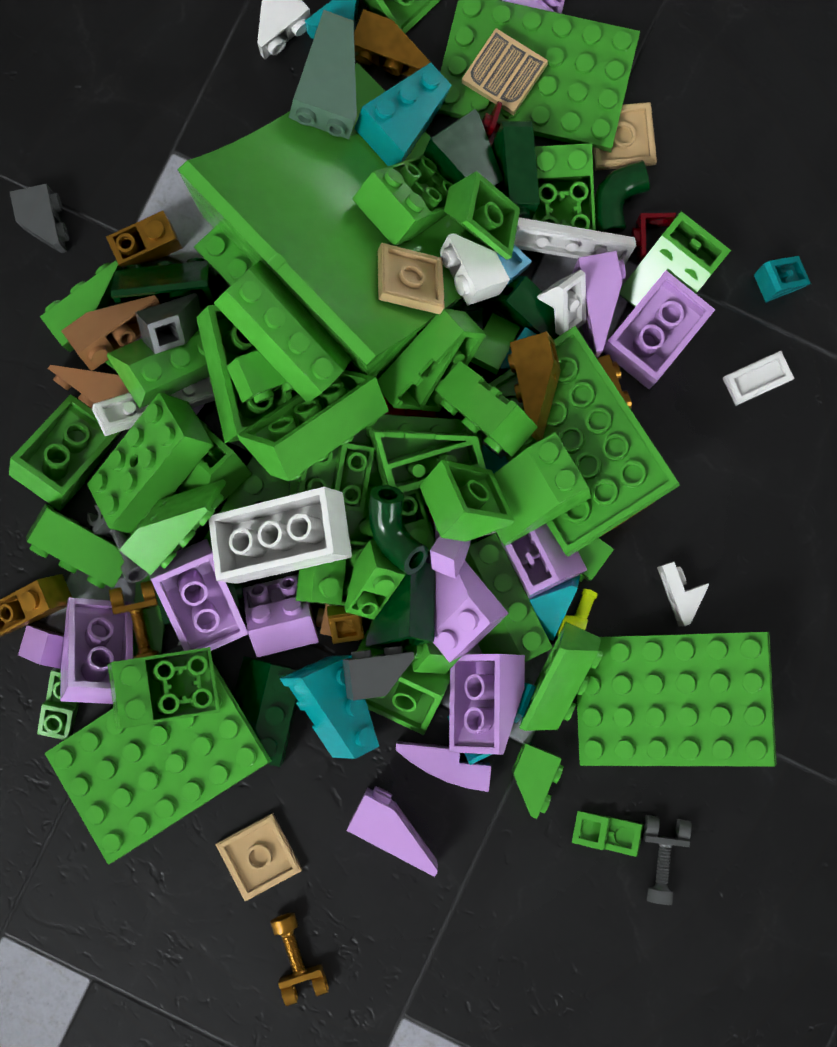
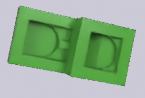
M577 811L572 843L637 857L639 855L644 824Z

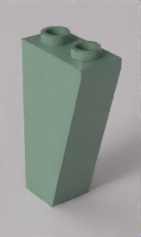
M323 10L293 98L289 118L302 125L326 131L333 136L349 139L357 117L354 21Z

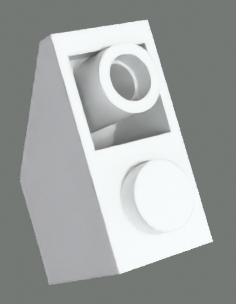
M262 0L257 43L264 60L270 55L274 56L280 53L286 46V42L294 36H301L307 31L305 20L311 14L310 9L302 0Z
M453 233L447 236L440 249V257L442 258L443 265L449 269L454 279L456 291L460 296H463L467 306L500 295L510 281V278L497 253Z

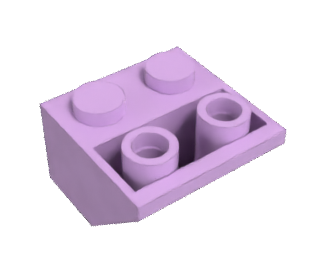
M547 524L542 525L505 547L501 542L529 599L587 571L578 551L569 557L565 555Z
M299 574L243 588L247 632L257 657L319 642L312 604L310 602L296 601Z

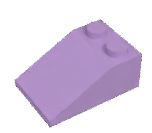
M617 251L580 257L572 274L579 270L585 272L587 322L582 325L584 339L596 358H599L604 350L621 290L622 279L626 278L625 265L623 260H618Z
M665 270L606 342L603 353L609 354L613 361H616L619 366L650 389L715 309Z
M207 539L177 551L176 556L165 569L159 565L151 575L149 574L184 651L211 647L212 651L248 635L227 583L216 581L213 552Z
M429 554L426 563L431 564V555ZM464 561L456 579L435 571L433 643L450 663L468 653L509 614L466 561Z
M68 598L61 663L60 701L113 704L107 664L114 661L133 659V621L130 612L114 615L111 601ZM125 602V605L132 604V602Z
M464 654L450 669L449 752L504 755L525 688V655Z
M375 786L374 790L367 787L346 831L435 877L438 872L437 859L397 803L391 799L392 794Z

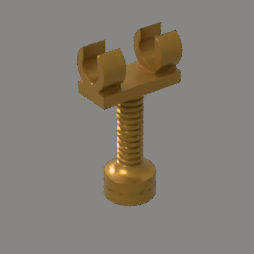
M151 580L140 583L144 598L143 602L125 605L121 587L109 590L113 614L130 612L139 649L138 654L133 656V659L159 655V651H154L150 647V641L147 638L146 622L143 619L144 613H142L144 608L158 605L156 592Z
M295 913L283 914L272 919L270 924L273 933L283 937L282 940L291 968H293V974L280 977L278 982L285 1006L298 1003V994L294 984L311 979L316 996L328 993L329 986L322 964L308 969L304 968L298 944L293 934L294 929L298 927Z

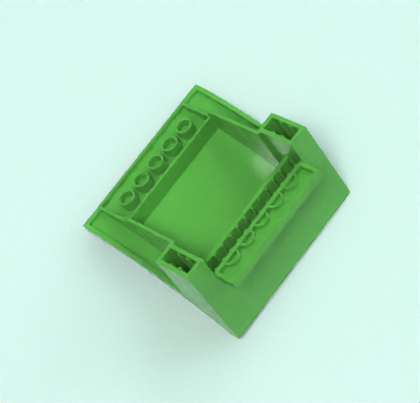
M356 63L357 117L349 139L333 136L326 131L312 126L302 125L289 118V111L264 127L231 144L187 160L177 170L203 218L213 227L194 246L195 250L231 286L248 269L261 260L352 359L349 363L351 371L374 376L378 380L417 337V332L427 326L437 314L378 300V248L381 243L392 244L352 198L373 171L388 166L354 128L362 106L386 91ZM426 132L422 134L405 161L424 154L431 138ZM449 215L443 217L412 240L397 246L440 257V249L447 236L454 233L488 248ZM443 265L445 308L449 309L461 300L463 296H460L456 291L454 279L449 269Z

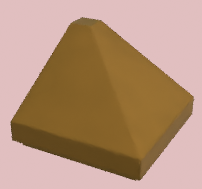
M327 606L333 644L365 639L361 616L346 613L345 607Z

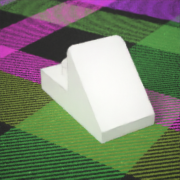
M582 270L560 279L537 296L539 300L554 308L555 333L558 335H562L574 326L578 329L587 322L585 272Z
M671 562L657 567L678 626L690 625L708 589L709 583L684 590L683 585L687 584L680 566L676 567L675 562Z

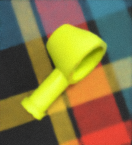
M583 589L581 593L582 598L575 616L565 615L556 636H559L565 622L583 630L586 629L588 615L594 599L598 596L596 592L590 589Z

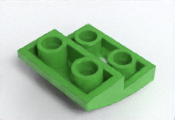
M350 442L340 445L330 452V455L325 460L316 462L304 471V474L299 477L296 494L321 487L331 488L343 492L345 510L364 512L375 448Z

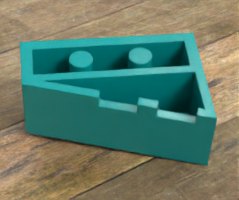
M429 63L362 106L354 129L387 166L403 162L442 108L452 85L432 63Z
M352 655L328 656L279 678L285 687L290 688L298 700L296 704L300 710L305 711L313 722L312 728L332 758L356 759L379 747L366 700L353 701L347 698L343 659L352 658Z

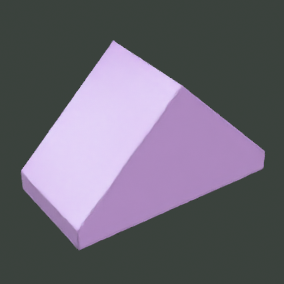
M27 625L18 656L39 665L61 669L64 635Z

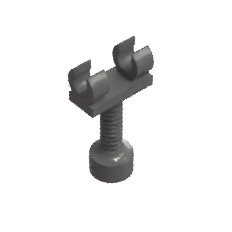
M94 505L98 515L93 513L87 514L89 525L94 526L92 529L93 533L112 537L119 550L131 534L109 529L99 507ZM119 551L124 560L121 571L127 582L136 583L149 575V573Z
M645 815L642 840L658 843L660 846L657 861L658 870H656L657 880H655L656 883L653 887H648L647 901L662 905H673L674 891L670 890L667 885L670 870L669 861L671 860L670 851L672 850L670 848L673 845L690 848L692 823L689 820L677 819L675 838L658 836L659 817Z

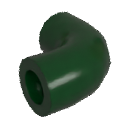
M643 160L627 164L612 171L598 186L594 196L596 231L618 234L627 228L623 214L624 202L633 195L650 191L649 177Z
M389 485L376 486L371 490L369 500V524L374 540L383 555L392 564L406 574H414L426 562L428 549L412 537L404 526L402 519L403 492Z

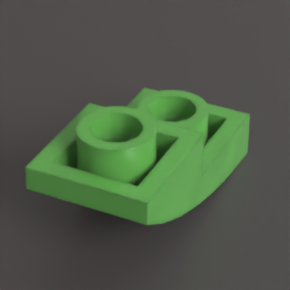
M492 313L483 330L487 335L470 362L497 375L511 347L510 342L514 341L520 326Z
M53 668L50 672L46 701L41 706L37 734L65 740L71 736L80 702L60 701L61 669Z

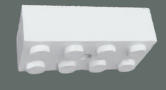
M321 487L214 514L209 519L216 581L238 584L352 557L343 492L331 488Z

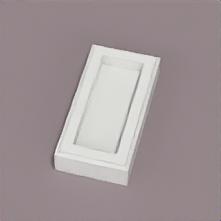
M782 351L723 377V381L735 406L795 379Z

